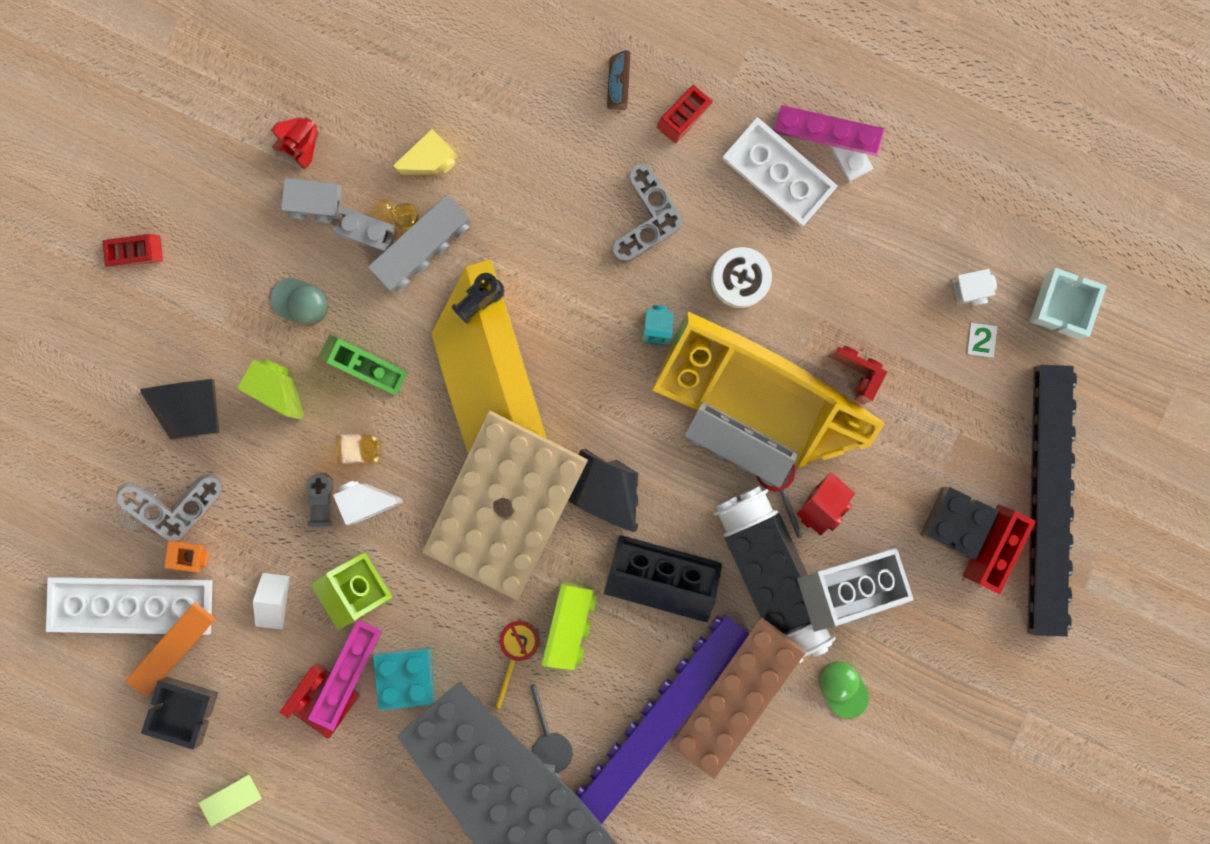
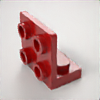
M845 345L843 348L837 347L831 351L829 357L865 375L864 378L861 377L854 389V392L857 393L855 400L862 404L873 401L888 371L882 369L883 364L872 358H868L866 361L858 357L859 352Z
M315 664L306 673L279 713L286 718L295 715L324 737L330 738L360 694L353 690L334 731L308 720L331 674L319 664Z

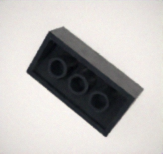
M619 535L603 594L708 623L716 601L722 563Z

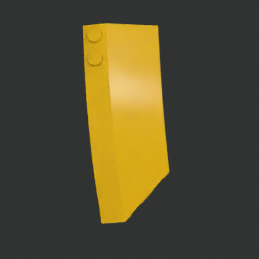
M491 259L465 267L431 333L468 454L489 411L548 439L504 298L502 297L498 302L492 303L486 309L481 308L470 318L471 322L469 324H466L451 307L453 304L457 305L468 295L466 291L474 284L478 275L490 273L497 279ZM490 284L486 287L488 292L492 289Z
M687 312L652 388V391L697 411L701 404L705 402L798 453L794 462L797 468L807 466V463L822 458L824 461L844 455L845 451L859 447L860 450L871 447L885 425L883 421L799 366L759 344L691 312Z

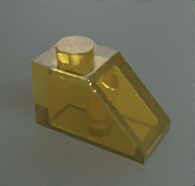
M377 435L336 436L337 463L379 462L378 456H382V442L377 440Z

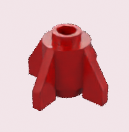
M301 117L277 122L271 128L273 134L278 138L272 148L276 151H284L291 157H296V162L302 169H306L312 162L316 138L318 137L316 124L309 118Z

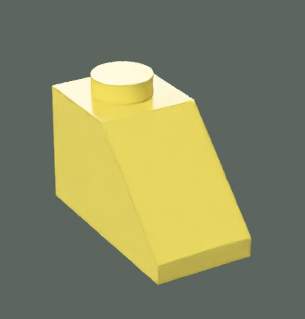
M431 129L393 166L400 175L438 176L441 172H448L455 165L454 160L457 157L445 141Z

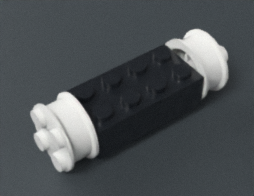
M758 486L740 495L741 500L739 501L735 496L717 505V511L713 514L714 516L719 515L726 531L723 533V536L726 537V543L760 617L804 648L807 652L803 657L810 654L816 657L827 652V647L832 645L836 637L835 635H830L827 629L816 632L813 630L797 578L808 574L780 513L772 509L767 499L766 493L768 489L762 490L761 486Z

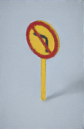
M515 621L508 624L500 634L499 644L501 651L511 660L495 706L497 710L501 708L515 662L529 659L539 647V636L536 629L525 621Z

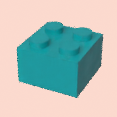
M431 647L384 651L373 655L378 710L425 706L435 703L436 690Z

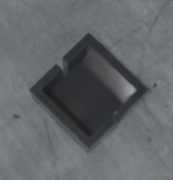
M942 487L920 535L939 545L947 546L946 548L966 558L976 560L999 510L978 500H971L972 497L951 487Z
M171 677L158 680L150 703L155 707L148 710L141 734L194 750L203 743L209 721L205 719L212 714L218 692Z

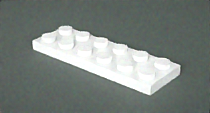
M49 577L47 583L46 632L166 634L194 601L212 615L213 580ZM211 625L202 635L211 634Z

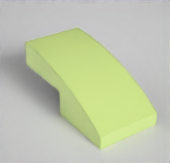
M246 775L198 802L210 827L262 798L250 775Z

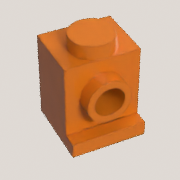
M178 540L168 541L164 568L201 572L202 568L207 567L209 563L210 553L205 551L206 545ZM189 551L194 553L193 561L187 559Z

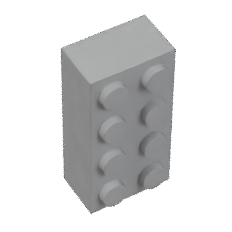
M897 548L797 578L814 632L835 627L914 600Z

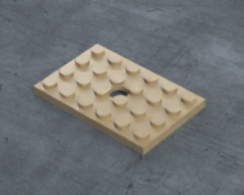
M489 411L422 553L518 601L588 459ZM500 498L510 500L514 509L513 514L509 517L499 516L494 511V502Z

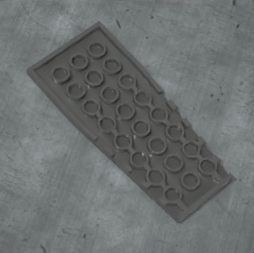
M461 681L456 683L397 736L474 844H619L582 800L554 772H551L542 763L543 761L536 754L532 753L516 735L502 724V721L496 715L494 716L483 705V702L475 697Z

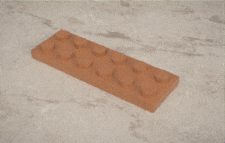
M761 618L671 746L707 775L715 779L807 651L765 619Z

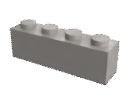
M446 195L368 267L393 294L396 291L400 293L410 285L411 281L409 279L416 273L422 274L431 265L429 261L434 256L438 255L440 257L450 248L449 243L455 237L459 239L469 231L470 227L468 225L471 224V221L460 207Z
M705 402L701 404L684 435L689 438L693 445L697 447L704 446L713 451V455L717 458L729 460L735 463L739 470L745 473L751 472L759 476L763 483L769 486L775 485L779 488L798 454Z

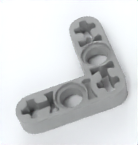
M639 164L632 168L630 183L652 218L615 242L613 254L620 262L627 263L675 234L682 224V217L652 169L645 164ZM638 171L642 174H648L646 182L649 187L652 183L656 185L649 188L645 194L642 193V190H645L643 182L641 180L635 181ZM650 194H661L663 203L660 206H652L648 201ZM668 215L669 218L675 217L677 219L674 223L675 227L671 228L670 225L662 228L664 235L660 236L658 228L653 223L657 222L659 227L664 224L665 216ZM651 229L655 233V239L650 243L643 242L640 238L642 230ZM635 236L638 245L642 248L638 250L637 245L630 249L629 256H626L624 253L620 255L618 253L621 249L620 244L629 246L633 243L631 237Z
M204 474L196 480L172 509L165 506L135 483L128 482L122 484L118 488L116 496L118 504L166 540L177 541L189 531L219 497L222 487L215 475ZM212 482H214L213 486L215 490H207L202 495L203 499L206 501L202 502V500L194 493L197 492L200 496L204 492L203 484H211ZM132 491H135V498L141 502L138 510H136L137 503L132 499L124 501V492L130 494ZM194 501L197 502L199 507L195 513L188 514L183 510L184 504ZM156 506L159 509V514L155 518L145 517L143 512L146 507ZM164 516L169 524L174 525L178 523L179 530L177 532L174 530L170 531V533L168 532L167 525L162 522Z

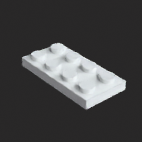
M758 117L722 157L723 161L801 227L809 221L838 187V185Z

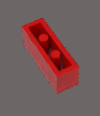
M997 504L995 509L999 510L984 544L976 560L970 559L962 576L993 592L1001 594L1036 521L1015 510Z

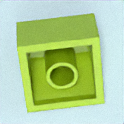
M366 552L340 565L310 584L338 631L393 598Z

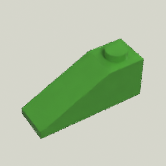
M330 334L318 359L397 396L408 373Z

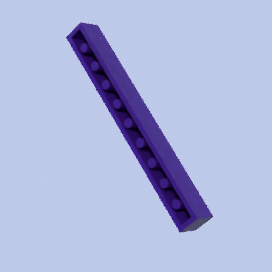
M725 613L722 617L717 615L708 626L711 630L705 638L699 637L691 648L694 652L688 660L683 658L674 669L677 673L672 680L666 679L657 690L660 695L655 701L649 700L640 711L643 716L637 723L632 721L625 729L623 734L626 737L620 744L615 742L606 754L609 758L603 766L599 763L589 775L592 779L587 786L581 785L576 790L575 794L601 824L718 680L749 636L745 629Z

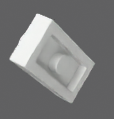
M829 146L848 183L874 169L866 154Z

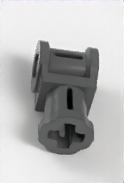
M315 474L307 480L306 489L309 493L310 521H308V526H332V521L329 520V504H331V492L334 482L328 474ZM319 478H321L322 483H326V488L322 489L321 493L319 488L314 487V483L319 482Z

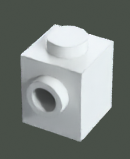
M990 269L958 275L952 279L958 305L971 302L972 306L988 303L987 298L994 296L997 289L995 276L991 275Z

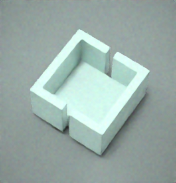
M1054 268L1045 274L1029 322L1050 330L1058 328V333L1078 340L1090 337L1107 286L1086 278L1077 280L1078 275Z

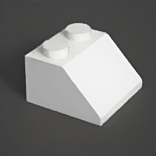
M352 481L338 487L340 492L333 495L346 525L359 523L404 503L401 497L368 484H359L358 481Z

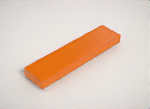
M194 601L125 682L147 698L155 689L157 681L164 678L216 618Z

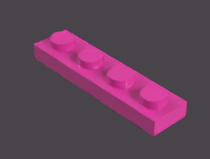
M781 105L774 132L780 135L877 157L885 129Z
M357 619L308 720L334 731L382 633L381 630Z

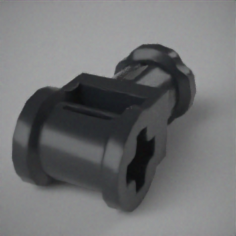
M482 273L477 276L474 284L466 291L468 295L457 305L453 304L451 307L466 324H469L471 322L470 318L481 308L486 309L492 303L501 300L505 292L504 286L492 274ZM490 284L492 289L488 292L486 287Z

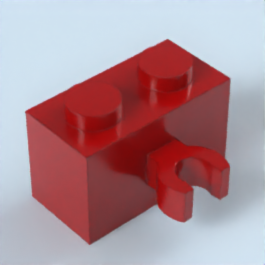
M830 472L815 486L796 514L801 518V523L807 528L811 527L821 536L828 529L833 531L839 526L843 520L841 517L852 507L850 501L855 492L833 472Z

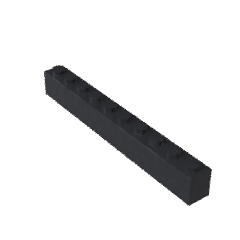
M1038 365L1034 367L1030 518L1036 522L1030 533L1027 633L1035 636L1068 637V630L1071 629L1072 625L1071 615L1068 614V603L1072 601L1069 576L1073 572V564L1069 560L1070 549L1073 547L1070 522H1073L1074 519L1071 495L1074 494L1075 490L1074 480L1071 479V469L1075 466L1072 442L1076 438L1075 426H1072V421L1077 407L1076 400L1073 399V388L1077 385V374L1074 372V366Z

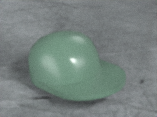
M283 279L274 286L271 292L270 300L275 312L299 324H317L327 314L328 301L325 294L317 287L298 279Z

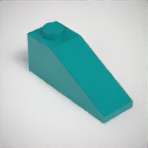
M653 305L652 309H647L642 343L668 347L672 339L674 312H668V307Z

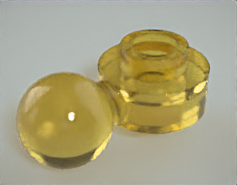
M380 199L373 207L374 215L378 219L388 220L392 218L395 227L400 230H409L420 220L416 206L411 203H402L394 207L391 201Z

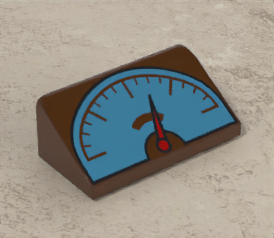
M629 50L610 57L607 95L608 109L626 110L631 55Z

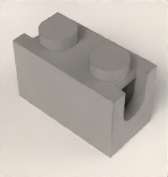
M285 178L281 210L285 211V214L289 215L288 218L292 220L304 221L305 217L315 218V222L330 224L331 220L339 221L343 189L339 184Z
M342 207L341 214L343 218L339 227L335 226L333 231L339 238L380 253H384L393 244L397 234V229L393 225ZM386 232H387L388 235H387L386 241H385V243H382V242H383V239H384V236H385V234H386Z

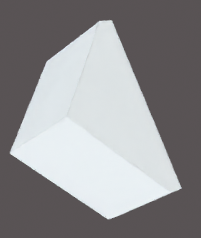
M262 573L253 599L256 627L283 629L290 576Z

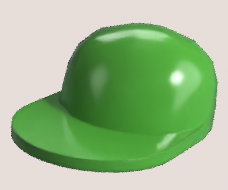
M834 661L828 663L822 669L819 675V686L832 711L846 719L861 715L868 706L869 694L855 668L846 662Z

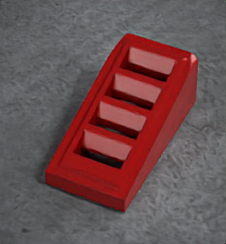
M692 85L659 119L657 124L658 130L671 141L677 143L709 108L713 101L695 85ZM692 97L701 106L698 108L689 98ZM684 105L685 107H687V108H688L691 112H693L694 114L691 115V114H690L688 111H686L682 106ZM677 113L686 122L684 123L683 121H681L677 116H675V114Z
M143 234L102 240L105 267L163 261L161 237L159 235ZM137 243H139V251H140V256H139V257H138V252H137ZM126 244H128L129 258H127ZM115 245H118L119 259L117 260L115 255Z

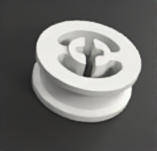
M746 247L734 248L724 253L715 263L711 273V286L715 296L723 304L738 309L748 308L759 302L769 291L772 282V272L768 261L758 251ZM741 260L743 264L736 266L730 272L732 274L728 277V284L731 290H728L723 283V270L728 263ZM753 266L759 274V286L754 294L743 297L739 292L748 289L752 284L747 281L752 282L755 278L754 271L751 268ZM742 272L745 274L744 279L747 281L739 284L737 283L738 277L734 275H739Z

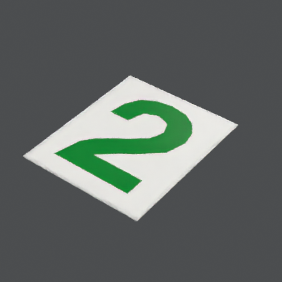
M971 323L967 354L994 358L998 326Z

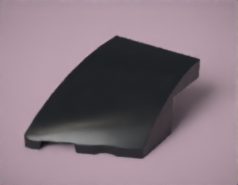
M214 379L140 389L142 396L170 440L219 433Z
M587 449L580 450L578 455L588 459L568 502L606 522L625 530L636 532L638 529V524H636L638 472L618 460L606 462Z

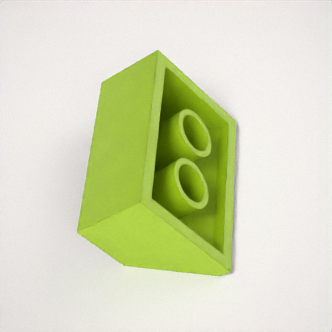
M265 358L262 362L253 359L237 389L285 416L300 420L304 417L295 379L288 376L290 370Z
M562 581L541 666L574 670L576 664L581 665L585 650L580 648L582 637L588 638L591 622L586 621L588 611L594 612L597 596L593 595V588Z

